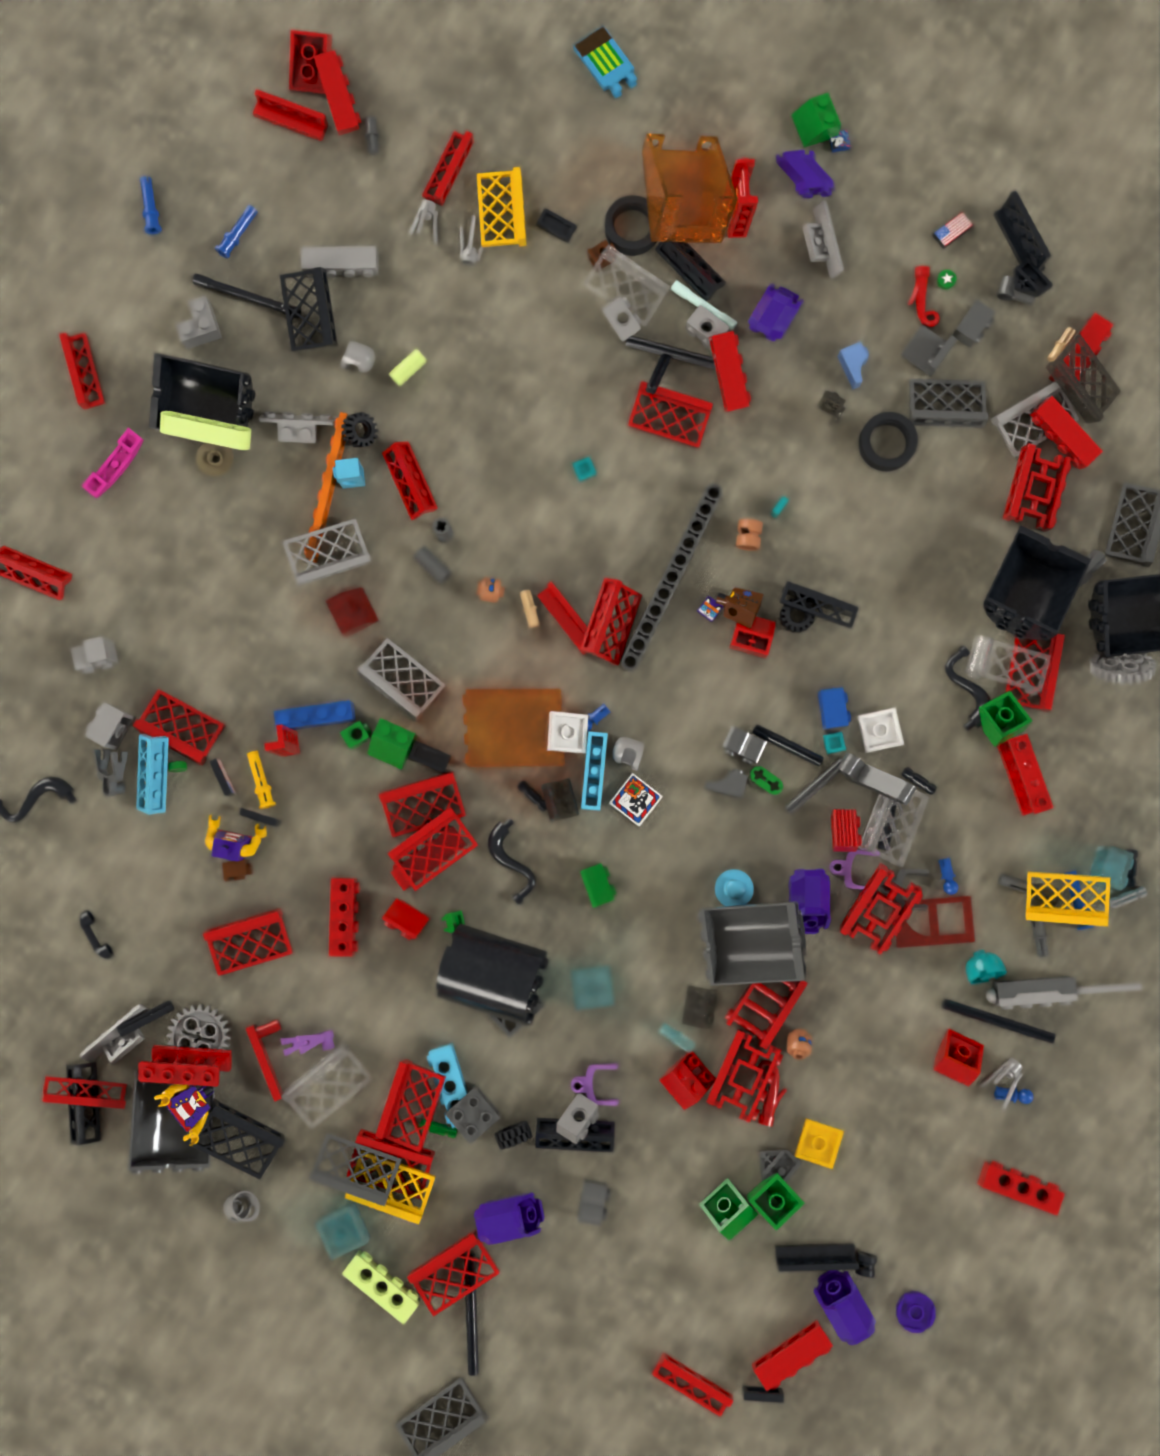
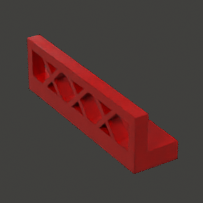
M255 90L254 95L257 103L253 110L254 117L313 139L323 140L329 126L325 114L264 91Z
M467 130L464 135L456 131L453 132L422 194L423 198L443 206L474 144L473 133ZM456 138L461 140L457 149L453 145ZM454 154L450 164L447 165L446 157ZM446 170L442 180L439 181L438 173ZM438 186L434 196L428 194L431 188Z
M67 332L60 333L59 337L78 405L85 410L106 404L87 334L84 332L70 336ZM83 339L84 345L79 351L75 348L73 342ZM82 356L87 357L89 360L85 368L79 365ZM87 373L93 375L94 378L90 386L84 383ZM92 390L98 393L99 400L89 401L88 397Z
M409 441L395 442L382 452V455L410 519L416 520L424 513L436 511L438 507ZM392 452L395 454V462L392 461L390 456ZM399 468L403 472L402 479L398 475ZM406 485L410 488V495L406 493ZM414 502L417 504V507L419 509V511H417L416 513L413 509Z
M5 545L0 548V563L4 564L7 568V571L0 569V576L61 601L64 598L65 586L72 580V573ZM15 570L21 571L25 578L19 577ZM32 578L39 579L42 585L36 584ZM50 584L58 587V593L52 590Z
M551 581L547 584V588L540 592L537 597L584 656L586 652L581 651L580 648L587 626Z
M282 724L276 725L278 741L264 743L265 751L280 757L300 754L297 731Z
M45 1076L41 1101L46 1103L125 1109L126 1101L124 1099L127 1083ZM49 1081H58L62 1086L56 1093L47 1092ZM62 1082H69L65 1086L62 1084ZM73 1083H78L83 1089L76 1095L70 1094L66 1089ZM93 1085H99L103 1090L96 1097L91 1096L87 1091ZM113 1087H122L120 1099L111 1098L107 1092ZM63 1090H65L67 1094H60V1093H61Z
M663 1352L652 1371L654 1377L719 1417L722 1416L726 1407L730 1408L734 1402L733 1395L665 1352ZM662 1366L672 1372V1374L663 1376L658 1372ZM676 1377L687 1381L689 1385L681 1387L677 1384ZM693 1388L700 1389L706 1395L697 1397L694 1395ZM710 1398H714L722 1403L719 1409L711 1405Z

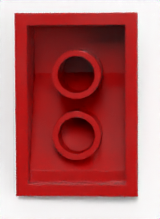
M300 30L290 31L289 90L325 94L314 56L332 51V34Z

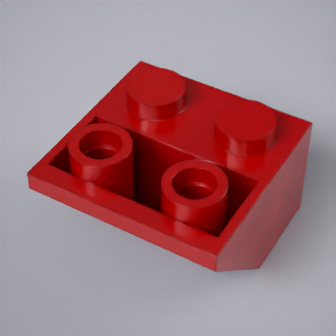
M756 616L751 629L736 622L729 648L766 659L772 644L776 622Z
M396 898L383 915L382 920L385 921V926L392 930L398 929L402 931L401 935L411 941V939L415 940L421 936L431 917L402 899Z
M692 1050L671 1066L659 1079L683 1110L698 1103L716 1080Z

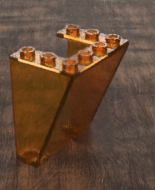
M646 133L642 147V159L651 242L722 243L738 198L718 137L699 136L695 151L661 150L665 134ZM654 139L659 141L655 146L652 142ZM711 142L708 148L701 147L703 143Z
M466 689V694H462L463 706L467 711L466 714H463V723L467 725V733H464V744L468 745V753H465V764L472 771L565 767L564 752L547 750L549 713L551 711L562 712L561 689Z

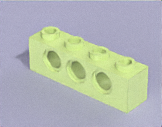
M359 1250L346 1266L342 1275L404 1325L419 1306L421 1301L419 1295L414 1290H408L403 1286L404 1283L396 1276L392 1277L385 1266L376 1264L369 1253ZM369 1269L372 1272V1276H365L362 1270ZM378 1282H385L387 1284V1288L381 1289L378 1286ZM393 1295H401L403 1301H395Z

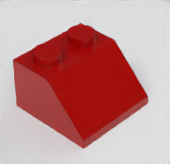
M948 1028L935 1056L933 1070L970 1087L980 1075L984 1045Z

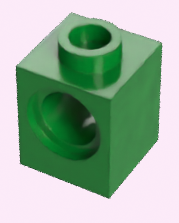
M360 720L340 732L348 748L351 750L371 739L370 733H372L368 724H363ZM360 729L362 736L356 740L353 738V733L355 730Z

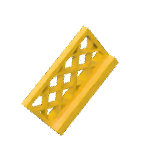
M513 167L511 171L478 173L477 187L481 246L491 247L519 244V247L527 246L521 168ZM503 177H510L511 182L506 187L499 183ZM481 179H490L493 183L486 189L482 186ZM496 185L503 190L497 197L490 192ZM505 193L512 197V200L507 205L500 200ZM487 195L494 199L489 207L483 203V199ZM497 202L504 207L499 215L491 210ZM506 211L513 215V218L508 223L501 218ZM488 213L495 217L490 225L484 221V217ZM498 220L505 225L500 233L492 228ZM509 228L514 232V239H506L502 235ZM490 230L497 235L492 241H485V235Z
M1028 871L1026 920L1108 927L1110 877ZM1032 877L1041 878L1045 884L1037 889L1032 884ZM1055 879H1061L1066 885L1057 891L1051 882ZM1076 880H1080L1086 885L1080 892H1077L1071 885ZM1096 882H1106V889L1100 894L1092 887ZM1047 885L1055 892L1049 899H1046L1040 893ZM1067 887L1076 894L1069 901L1060 894ZM1088 889L1096 895L1089 903L1081 896ZM1036 894L1044 901L1040 906L1031 905V898ZM1057 895L1065 903L1060 908L1054 907L1050 903ZM1079 897L1085 906L1081 909H1075L1070 903ZM1100 899L1105 904V911H1097L1091 905Z
M369 1153L363 1156L370 1158L373 1164L377 1162L375 1154ZM361 1158L357 1161L354 1174L359 1172V1169H365ZM388 1159L381 1164H387L394 1170L396 1162ZM400 1163L396 1174V1180L399 1185L391 1188L385 1207L347 1193L344 1198L419 1225L436 1176ZM379 1164L368 1169L369 1172L376 1169L379 1176L383 1175ZM366 1171L355 1176L357 1178L364 1175L367 1183L371 1182ZM402 1171L409 1172L411 1177L410 1180L402 1183L398 1175ZM385 1177L374 1182V1184L382 1181L385 1189H387L388 1184ZM422 1177L429 1179L428 1187L421 1190L416 1180ZM413 1182L417 1192L408 1196L404 1186ZM372 1184L366 1186L374 1189ZM401 1188L405 1196L401 1200L394 1199L392 1192ZM420 1195L423 1201L421 1208L414 1206L410 1199Z

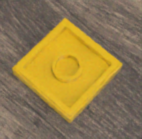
M806 1118L794 1156L833 1169L844 1131Z

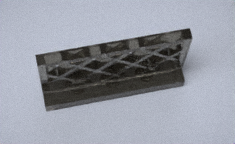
M1081 334L1076 335L1055 361L1049 362L1046 366L1048 372L1087 424L1100 422L1105 417L1103 413L1121 393L1120 388ZM1077 343L1081 346V354L1075 353V345ZM1066 356H1070V367L1063 360ZM1075 357H1080V367H1075ZM1086 357H1089L1091 360V368H1086ZM1075 370H1080V381L1075 377ZM1086 371H1091V382L1086 381ZM1096 372L1101 374V382H1096ZM1085 384L1091 385L1090 395L1085 390ZM1096 385H1101V396H1096ZM1107 386H1110L1113 391L1110 396H1107ZM1096 399H1101L1100 408L1096 405Z

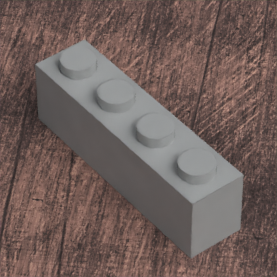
M376 246L301 247V270L306 271L322 267L326 269L328 278L336 276L352 278L355 275L373 277L374 275H379V253ZM306 275L309 278H313V275Z

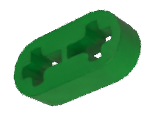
M757 766L750 771L749 777L751 781L768 794L777 795L783 790L782 781L764 767ZM761 770V775L764 778H766V780L764 781L761 778L756 780V775L754 774V771L758 772ZM767 781L771 783L777 782L778 791H771V785Z

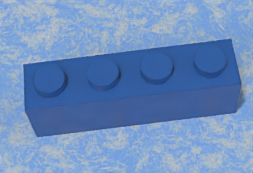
M351 700L274 711L275 727L282 724L293 730L356 721L354 702Z

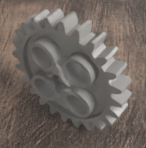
M1099 652V654H1094V657H1091L1089 669L1094 677H1098V680L1105 679L1106 683L1113 681V684L1120 682L1121 685L1125 683L1132 685L1133 682L1140 684V681L1147 682V679H1152V676H1155L1156 663L1152 656H1147V653L1105 657Z
M195 1004L191 1005L190 1010L186 1007L183 1009L184 1014L182 1012L176 1014L179 1019L173 1018L171 1020L175 1025L168 1026L172 1033L166 1035L171 1038L167 1045L186 1047L183 1045V1039L187 1038L190 1040L191 1048H201L202 1044H206L209 1049L225 1050L223 1047L230 1046V1043L226 1042V1040L232 1038V1036L227 1035L226 1032L231 1030V1028H225V1024L229 1021H222L221 1019L224 1014L218 1016V1009L216 1008L211 1011V1005H208L205 1009L203 1004H200L198 1009ZM190 1019L196 1021V1029L189 1026ZM208 1025L215 1027V1034L208 1032ZM183 1030H185V1031H187V1032H189V1033H191V1034H185V1033H183ZM198 1032H200V1036L203 1038L198 1040V1036L192 1034H197ZM206 1038L215 1039V1043L212 1042L211 1040L206 1039Z

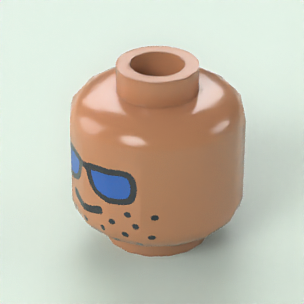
M484 577L482 581L479 580L476 595H479L481 601L497 603L499 597L503 598L505 587L501 586L502 582L500 579Z
M795 1029L787 1035V1053L796 1060H803L812 1053V1036L804 1029Z

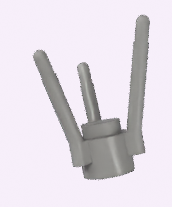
M430 200L422 201L409 235H412L418 221L419 224L416 232L420 234L424 220H431L433 218L434 244L436 245L438 237V211L435 210L436 204Z
M475 215L472 216L468 246L465 249L463 227H460V259L463 264L471 266L476 265V262H480V257L484 250V247L480 246L477 253L476 248L472 247ZM488 235L485 236V241L488 240Z
M1010 1058L980 1084V1087H984L996 1076L997 1078L993 1081L994 1084H997L1004 1076L1010 1079L1014 1077V1081L1002 1106V1109L1005 1110L1019 1079L1023 1076L1020 1073L1023 1067L1018 1061Z

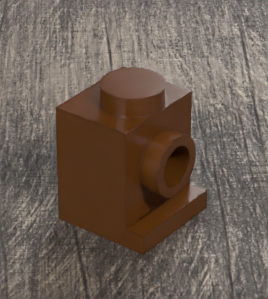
M604 240L593 248L587 249V258L596 272L616 261L615 253H617V250L613 243L608 244Z
M249 859L222 863L224 882H231L232 877L234 881L246 879L245 875L253 874V865L249 862Z

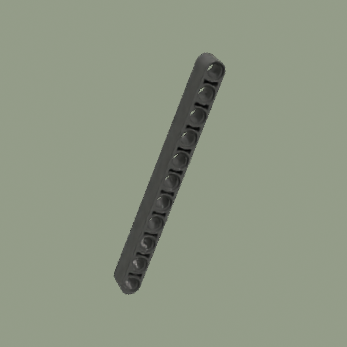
M710 484L705 489L623 655L621 665L627 672H633L637 669L721 499L722 488L718 484ZM716 491L718 496L716 498H712L709 496L708 492ZM706 507L710 513L702 514L700 508ZM699 524L702 529L694 531L692 525ZM689 540L693 543V547L686 548L683 542ZM682 557L685 560V564L678 565L675 559ZM674 574L677 580L670 582L667 579V575ZM664 590L669 594V597L662 599L658 593ZM656 607L660 610V614L653 616L650 613V609ZM644 624H649L652 627V631L645 633L641 627ZM641 641L644 645L643 649L636 650L633 647L634 642ZM633 658L636 664L633 667H628L625 664V660Z

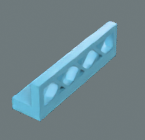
M139 734L136 809L148 815L166 812L169 738L166 736L151 737L146 734Z

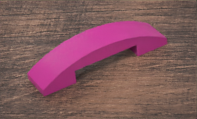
M128 427L117 441L119 445L96 473H91L82 487L95 498L100 497L128 468L138 453L144 439Z

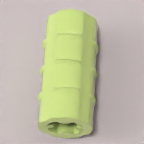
M415 349L404 360H401V363L394 367L389 376L400 387L417 370L421 369L427 360L419 350Z

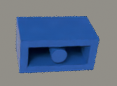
M843 687L817 692L823 730L847 727L849 722H851V714L846 709L848 695L847 692H844Z

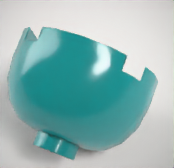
M985 950L974 952V956L967 961L965 968L967 979L971 985L989 982L988 979L993 977L996 980L1007 973L1002 959L992 952L985 953Z

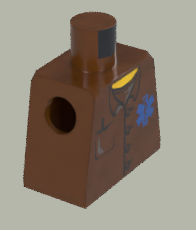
M735 587L730 596L719 592L716 603L725 606L724 617L751 629L760 610L764 594Z

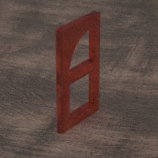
M971 896L921 899L919 904L928 905L930 936L917 933L909 926L906 920L901 924L902 929L896 936L897 948L975 942ZM962 902L965 933L939 935L937 904Z

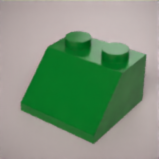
M829 92L810 98L791 114L803 148L830 140V138L839 135L841 122Z
M1011 691L978 708L983 732L994 747L1024 732L1033 722Z
M380 718L372 734L367 754L402 770L418 735Z
M600 863L580 871L593 908L615 900L614 895H617L614 885H609L607 877H610L607 865L603 866Z
M778 1173L761 1181L746 1195L748 1201L776 1231L805 1204Z
M729 1178L699 1203V1206L717 1230L729 1241L759 1215Z

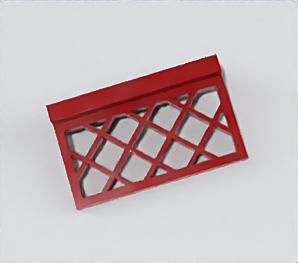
M641 381L628 426L699 448L713 403L658 386L654 394L647 393L648 382ZM641 395L648 396L652 404L642 408L639 402ZM662 401L667 402L670 409L660 414L656 404ZM654 406L658 416L648 420L644 411ZM683 407L688 415L678 420L674 410ZM672 411L676 421L666 426L662 416ZM642 412L647 422L641 425L633 423L635 415ZM698 412L705 414L704 422L696 425L692 415ZM690 417L694 427L684 432L680 422ZM660 418L664 428L658 431L654 430L650 423ZM678 423L682 433L673 436L668 428ZM696 429L699 435L697 443L689 441L686 436L687 433Z
M604 578L580 650L619 666L642 594L622 584L623 582L618 579ZM621 589L622 597L618 598ZM633 595L635 597L633 603L630 605L628 597ZM624 601L625 609L621 611L619 603ZM615 607L616 614L612 616V612ZM627 613L628 618L624 623L622 615ZM618 619L619 627L615 629L613 621ZM609 625L610 632L608 634H605L607 627ZM621 631L622 636L618 641L616 633ZM612 636L613 645L609 647L607 639ZM603 643L604 650L599 653L601 645ZM613 649L616 651L614 659H612L610 653Z
M1057 634L1055 637L1050 638V646L1045 650L1037 643L1038 640L1031 639L1032 642L1023 647L1019 639L1015 637L1005 693L1016 688L1022 696L1018 700L1022 707L1048 713L1052 710L1065 635ZM1035 644L1040 653L1031 658L1025 649ZM1023 651L1029 660L1020 666L1016 661V655ZM1043 655L1047 663L1039 669L1034 659ZM1031 662L1037 671L1028 677L1022 667ZM1020 670L1026 679L1016 684L1012 676L1013 673ZM1039 673L1044 680L1043 684L1036 688L1030 678ZM1028 681L1034 690L1024 695L1019 686ZM1036 692L1040 697L1039 705L1031 704L1027 697Z
M160 689L157 690L140 719H136L133 724L135 730L151 737H168V748L201 766L206 762L207 755L226 726ZM160 696L167 698V706L158 708L157 700ZM177 706L184 707L185 714L174 717L172 708ZM170 709L172 718L161 720L159 711ZM156 712L157 722L149 723L145 721L149 714ZM199 715L202 723L191 726L189 716ZM186 718L188 727L178 729L175 720ZM173 721L175 730L165 732L162 724ZM214 723L219 726L215 733L207 734L205 725ZM203 726L205 736L194 738L192 729ZM190 730L192 739L187 741L180 740L179 733ZM206 739L208 745L204 752L197 749L195 742Z
M454 771L382 791L378 794L392 838L420 830L428 823H425L427 819L433 820L428 817L433 807L444 812L453 802L459 805L461 813L457 814L459 818L466 816ZM453 784L455 790L452 798L441 793L445 786ZM427 791H433L438 794L434 803L423 799ZM410 796L419 799L415 809L404 804ZM439 796L450 800L445 810L435 805ZM394 801L401 806L398 812L394 814L388 810L387 803ZM421 801L431 806L427 815L417 811ZM403 806L413 811L408 821L398 816ZM414 813L425 818L421 825L417 826L410 822ZM396 818L407 823L403 830L395 832L393 826Z
M450 807L387 854L397 865L414 891H417L479 845L457 816L454 809ZM454 820L460 826L458 834L447 832L448 825ZM434 834H444L443 845L432 844ZM447 834L458 836L456 848L445 846ZM460 837L469 838L473 845L467 849L459 848ZM419 845H429L427 857L416 855ZM431 846L442 847L440 859L430 858ZM445 848L456 850L455 857L451 861L443 860ZM404 856L413 857L411 868H404L399 860ZM415 857L426 859L425 870L414 869ZM429 860L440 861L439 870L436 872L427 871ZM442 862H448L442 867ZM413 871L424 873L423 881L417 886L412 880Z
M281 908L210 928L203 933L218 976L293 954L282 918ZM279 922L281 928L278 936L268 931L270 925ZM258 929L264 932L260 941L249 936L252 930ZM238 934L245 938L241 947L230 942L234 935ZM265 934L276 939L272 947L262 943ZM247 939L257 944L253 953L243 948ZM220 940L226 943L222 952L214 948V941ZM278 940L286 944L287 951L279 952L274 949ZM228 945L239 950L235 958L224 954ZM259 946L269 950L267 957L261 958L255 955ZM241 951L251 956L247 963L243 964L236 960ZM222 957L232 961L230 967L224 970L221 969L219 963Z
M408 1059L400 1061L375 1137L385 1138L417 1152H422L446 1076L416 1065ZM413 1069L419 1071L422 1080L413 1082L411 1077ZM431 1077L440 1080L438 1087L431 1090L427 1081ZM423 1081L428 1092L420 1096L415 1085ZM411 1087L416 1098L408 1102L405 1091ZM429 1094L432 1105L425 1109L421 1098ZM417 1100L422 1111L413 1114L409 1104ZM405 1106L410 1117L401 1120L398 1112L401 1107ZM423 1113L426 1123L419 1128L415 1116ZM411 1119L416 1130L407 1133L403 1122ZM397 1125L400 1126L403 1136L399 1138L391 1135L393 1127ZM417 1132L420 1138L419 1144H413L409 1135Z
M364 1129L359 1131L355 1143L397 1158H403L406 1160L407 1166L412 1168L418 1163L426 1165L425 1172H430L436 1151L423 1147L422 1152H417L388 1139L377 1138L374 1132ZM355 1147L351 1159L359 1156ZM357 1161L350 1163L352 1170L356 1166ZM348 1169L346 1177L352 1175L350 1169ZM376 1169L369 1172L373 1180L375 1179L373 1178L371 1173L376 1171ZM401 1172L398 1173L401 1181L403 1183L406 1182L403 1174ZM364 1175L356 1178L358 1181L367 1183ZM423 1178V1181L418 1179L417 1181L422 1190L426 1186L427 1179ZM382 1181L375 1184V1186L385 1189ZM408 1184L405 1185L408 1196L416 1192L412 1191ZM401 1188L394 1191L403 1194ZM420 1195L414 1197L421 1200Z
M475 1229L412 1270L407 1278L411 1284H414L434 1317L500 1274V1270L483 1242L478 1239V1232ZM478 1245L482 1251L481 1258L469 1256L471 1248ZM457 1257L466 1259L464 1269L453 1267L454 1259ZM468 1260L480 1262L478 1272L466 1270ZM482 1263L489 1264L494 1272L489 1275L481 1274ZM440 1268L449 1270L447 1280L436 1278L437 1271ZM452 1271L463 1273L461 1283L450 1281ZM465 1274L477 1276L474 1285L463 1284ZM423 1279L432 1280L431 1291L423 1289L419 1282ZM435 1281L446 1284L444 1294L433 1292ZM449 1285L460 1287L457 1296L447 1295ZM432 1296L443 1298L442 1305L437 1309L431 1303Z

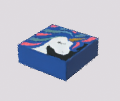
M848 130L840 131L838 136L832 137L829 140L832 153L850 150L851 148Z

